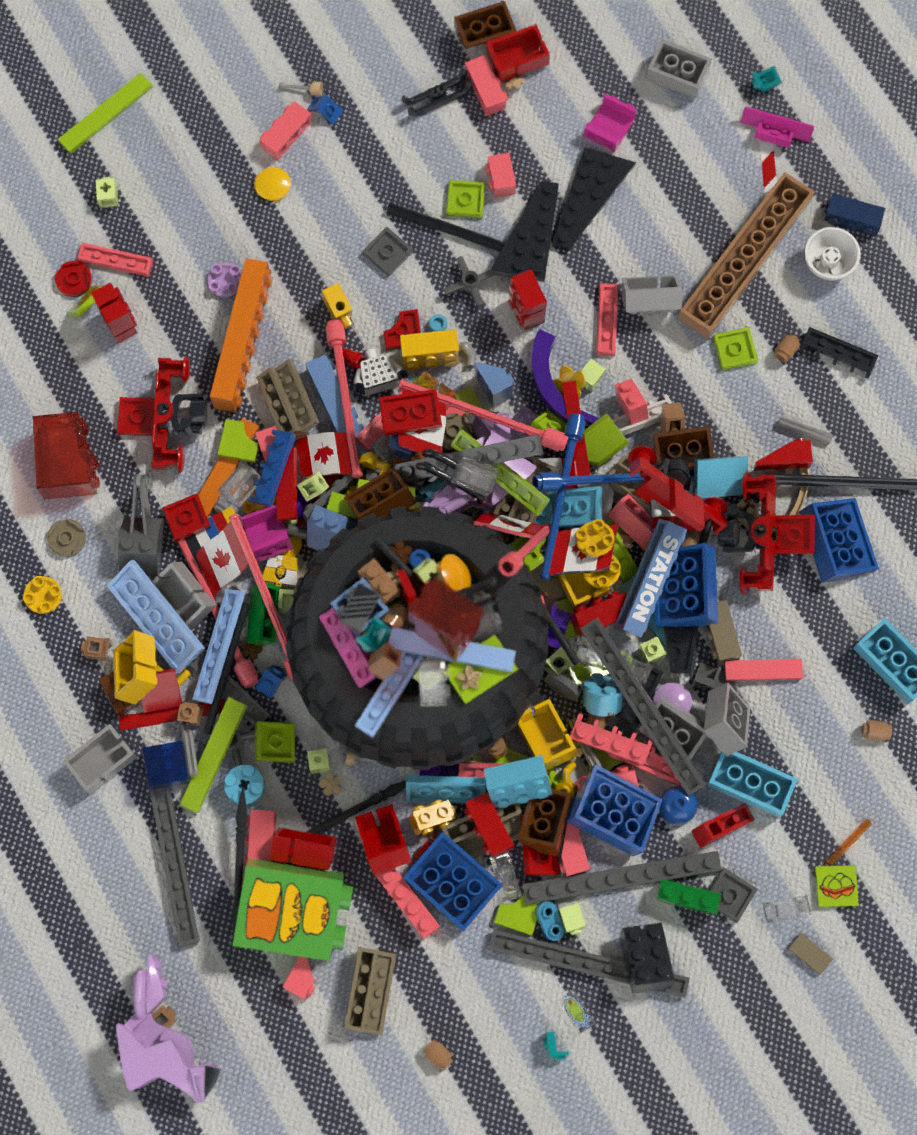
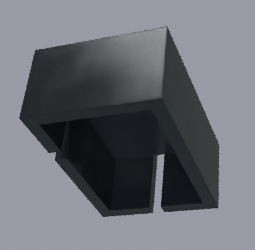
M662 923L644 925L643 929H641L640 925L622 928L619 938L626 970L629 973L628 979L631 993L671 989L675 977Z

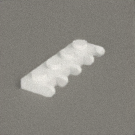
M667 394L663 395L664 400L654 404L652 400L647 401L649 419L633 425L630 424L626 415L618 416L615 413L612 420L622 434L627 435L661 422L662 404L672 402Z

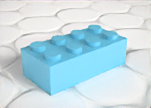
M884 618L853 649L907 704H910L917 697V650Z
M721 750L706 786L780 818L784 814L798 779L738 752L726 756Z

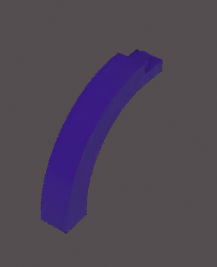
M538 329L531 359L533 382L546 408L561 420L567 422L565 399L557 390L549 368V357L555 344L556 336ZM581 410V415L585 417V429L599 419Z

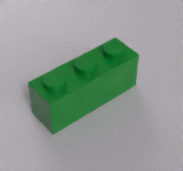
M266 583L278 612L280 587ZM252 586L246 643L259 646L274 644L276 642V630L258 586Z
M664 879L661 880L657 896L659 902L714 916L718 915L722 898L720 893Z

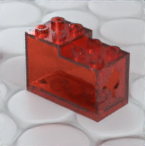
M79 412L33 416L36 486L44 500L97 494V488H100L99 477H96L99 463L98 459H95V454L90 451L89 441H86V435H89L88 424H85L84 417L82 418Z
M434 577L432 581L428 580L421 589V597L419 599L415 597L410 604L408 611L410 613L409 621L415 624V634L457 662L479 631L485 611Z

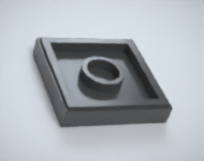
M386 226L362 251V255L390 277L414 252V249Z
M723 868L709 891L720 893L722 896L718 912L738 923L758 889L731 871Z

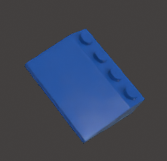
M856 498L812 503L799 511L800 515L815 516L813 557L822 583L837 581L879 569Z
M707 543L679 548L678 556L672 564L670 575L666 579L662 588V594L655 605L656 627L704 626L718 623L716 554L714 547Z
M594 764L575 797L565 821L631 856H636L644 852L662 799Z
M443 832L403 877L410 886L463 932L503 886L500 881Z

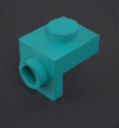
M775 66L759 74L756 71L752 72L754 77L752 83L755 89H759L762 93L782 84Z
M372 618L365 636H357L355 641L365 651H376L386 643L391 628L379 618Z
M545 1033L546 1037L542 1038L544 1050L548 1049L549 1058L553 1057L554 1061L566 1060L565 1055H570V1052H557L555 1033Z

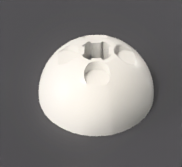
M827 227L816 231L808 239L805 247V260L811 272L817 277L829 281L840 280L850 275L857 267L860 260V248L856 239L849 232L836 227Z

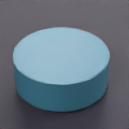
M434 315L430 318L429 328L431 332L447 330V319L444 316Z

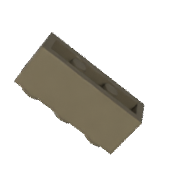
M727 600L717 602L718 623L707 625L708 630H705L707 640L711 641L712 644L710 649L712 659H716L717 664L724 663V661L738 660L742 656Z

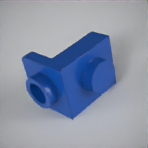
M271 665L265 669L255 688L272 698L288 674L281 667Z

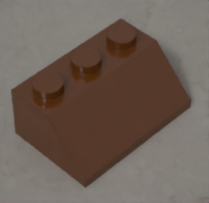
M505 1L454 17V29L460 44L465 49L517 31Z
M710 426L653 434V450L657 456L655 468L665 458L669 460L681 459L688 464L689 468H694L695 460L714 458Z
M393 467L344 497L357 520L372 513L376 515V518L389 514V509L402 506L408 509L416 503L408 486Z
M551 789L553 795H548L543 799L528 800L518 841L530 846L535 851H539V853L558 857L567 826L565 820L573 802L571 793Z

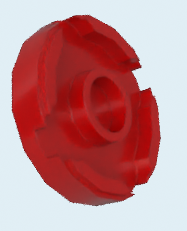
M69 261L62 264L55 274L57 288L68 297L84 295L92 285L93 277L90 269L79 261Z

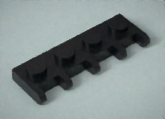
M811 327L808 328L799 351L803 352L805 347L816 351V358L819 357L820 353L834 359L833 365H836L837 361L851 366L850 372L852 373L855 368L867 372L865 375L867 379H869L879 356Z
M638 661L637 665L643 668L638 680L651 698L664 672ZM627 702L623 712H619L614 716L619 718L616 727L622 732L621 736L631 739L632 733H635L640 720ZM607 726L605 730L612 732L613 728Z

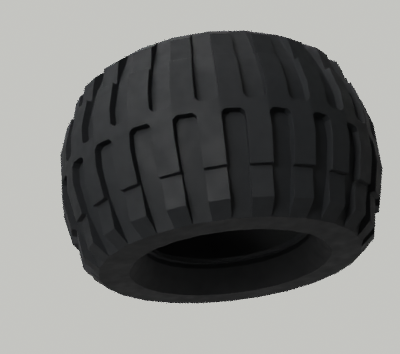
M405 506L389 509L388 515L377 518L372 513L358 520V525L351 530L343 528L329 540L330 545L326 549H323V551L318 550L307 565V573L297 581L293 593V603L287 611L286 653L291 668L292 680L310 716H313L333 741L343 744L355 755L362 759L375 760L381 765L394 769L396 767H411L412 770H430L431 767L455 765L463 763V760L474 754L479 755L494 747L496 741L503 735H507L519 723L523 713L529 708L535 698L548 656V617L546 608L542 603L540 587L533 574L527 570L524 558L522 568L515 575H503L498 567L500 559L509 552L517 551L512 546H507L501 540L499 533L485 525H474L472 517L457 512L447 515L441 513L439 507L422 506L421 511H407ZM381 537L389 547H395L397 541H402L404 547H411L412 552L419 549L425 550L429 554L430 559H433L436 564L441 562L446 555H455L468 568L471 578L470 586L486 581L490 577H495L497 579L495 586L474 593L473 597L479 601L493 596L495 593H500L502 600L496 604L473 611L470 615L478 629L479 644L495 635L504 649L516 651L514 664L518 670L467 704L463 702L450 681L439 687L427 690H403L373 738L356 728V723L383 681L375 678L363 687H358L323 625L320 616L333 608L330 604L332 601L361 580L358 576V571L373 559L377 561L386 573L393 572L392 561L374 541ZM409 560V562L406 563V565L412 571L414 569L411 567ZM430 572V573H429V575H430V578H429V579L432 580V579H433V577H432L433 573ZM445 585L438 590L445 594L450 593L446 590Z

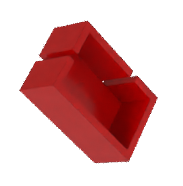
M537 24L486 42V54L489 61L492 62L494 72L499 77L500 82L514 78L515 74L520 76L549 65L550 53L545 42L542 41L543 37Z
M532 269L511 277L510 292H508L510 299H508L510 308L512 310L515 309L517 313L515 317L518 325H522L525 331L545 323L547 300Z
M110 282L91 292L101 316L117 343L137 334L135 327L138 325L118 287L114 288Z
M392 804L376 809L380 826H377L372 811L355 817L373 875L412 862Z
M279 827L272 839L269 860H274V862L280 864L291 862V864L297 867L308 866L319 871L329 870L334 859L337 837Z

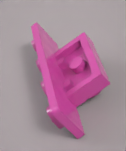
M747 106L744 108L740 123L757 127L754 138L787 148L790 147L792 138L810 142L815 128L814 125Z
M333 607L322 614L320 619L358 687H363L377 677L367 669L373 651L363 650L361 645L355 641L357 636L354 632L338 623L340 617L337 616L338 612Z

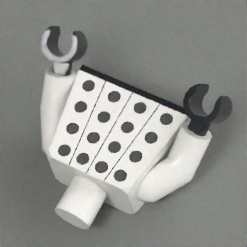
M369 349L365 351L367 360L361 362V367L357 369L354 377V396H357V392H363V395L368 396L398 387L401 379L408 378L410 380L409 373L393 359H388L386 355L377 356L376 349Z

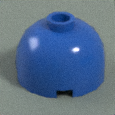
M672 786L660 796L662 803L659 808V814L663 820L671 825H685L697 813L698 803L694 793L688 796L683 786Z

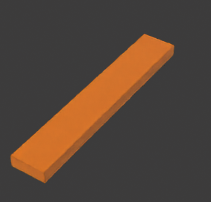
M242 418L240 422L245 423V433L253 440L256 435L255 432L259 430V425ZM220 457L199 493V498L207 518L212 513L241 460Z

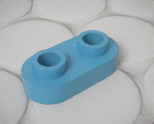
M548 901L539 903L536 907V916L544 936L551 941L561 939L564 935V926L556 906ZM546 908L550 909L549 915L545 914ZM554 927L557 928L556 934H553L552 929Z

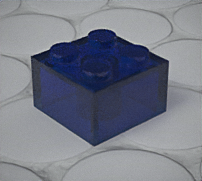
M182 741L143 747L150 790L189 783Z

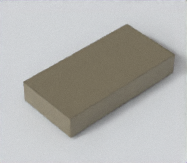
M802 933L797 936L788 948V950L819 975L823 973L833 960V958Z

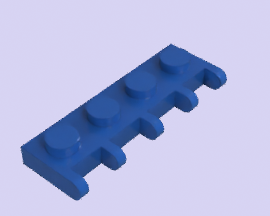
M274 429L271 433L275 435L272 446L267 445L266 450L270 451L266 463L260 464V468H263L260 480L254 481L253 484L257 486L255 495L248 498L249 502L271 507L296 435L291 432Z

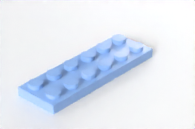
M130 560L107 585L145 634L155 637L156 649L171 668H175L176 674L181 673L202 652L204 646L135 560Z

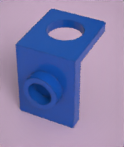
M327 95L315 96L307 108L309 112L318 111L331 124H335L343 111Z

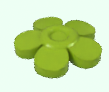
M549 771L548 776L551 789L555 790L557 784L562 781L560 775H556L555 771Z

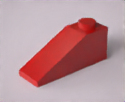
M798 438L756 461L753 471L810 468L813 463L811 440Z
M746 803L702 823L691 830L699 847L702 848L753 822L755 819Z

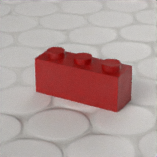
M618 591L607 594L608 598L604 600L598 598L591 601L590 606L585 607L581 605L574 608V612L569 614V618L576 636H584L580 628L597 617L604 627L616 622L627 596L626 592L618 593Z
M487 792L465 803L466 809H464L468 820H473L475 824L473 830L478 838L482 837L485 843L482 847L487 856L491 855L495 859L514 849V844Z

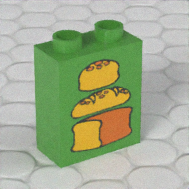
M248 858L233 946L330 961L332 949L343 950L346 926L336 925L338 909L348 911L350 909L353 886L343 885V873L319 871L314 868L297 867L289 864Z

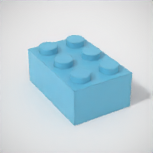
M542 755L484 769L487 789L495 808H505L511 804L525 803L528 800L543 799L548 795H553Z

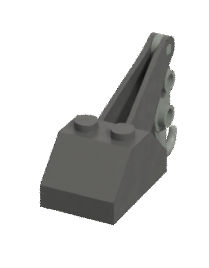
M148 470V477L142 474H134L131 517L124 516L119 532L118 562L119 572L130 560H135L147 576L159 577L164 520L151 517L148 492H151L153 488V474L151 470ZM139 492L141 498L142 517H137Z

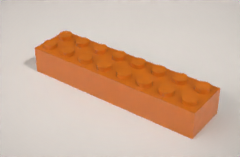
M249 258L245 259L210 394L214 409L236 413L237 408H240L242 405L243 397H241L242 390L246 389L247 379L245 377L246 373H249L251 369L250 357L255 354L256 345H254L255 338L258 339L260 334L258 326L259 322H262L264 318L263 306L264 304L267 305L269 294H267L268 287L271 288L273 283L268 262Z

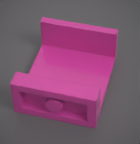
M604 94L602 105L591 123L588 122L584 128V137L616 152L636 118L637 109L631 104L619 101L613 95Z
M276 504L240 518L257 563L293 549L284 522L277 521Z

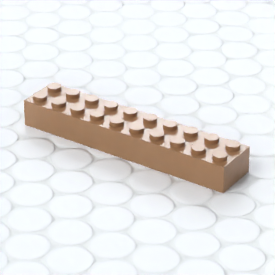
M784 172L680 310L678 320L709 339L810 204L815 191Z

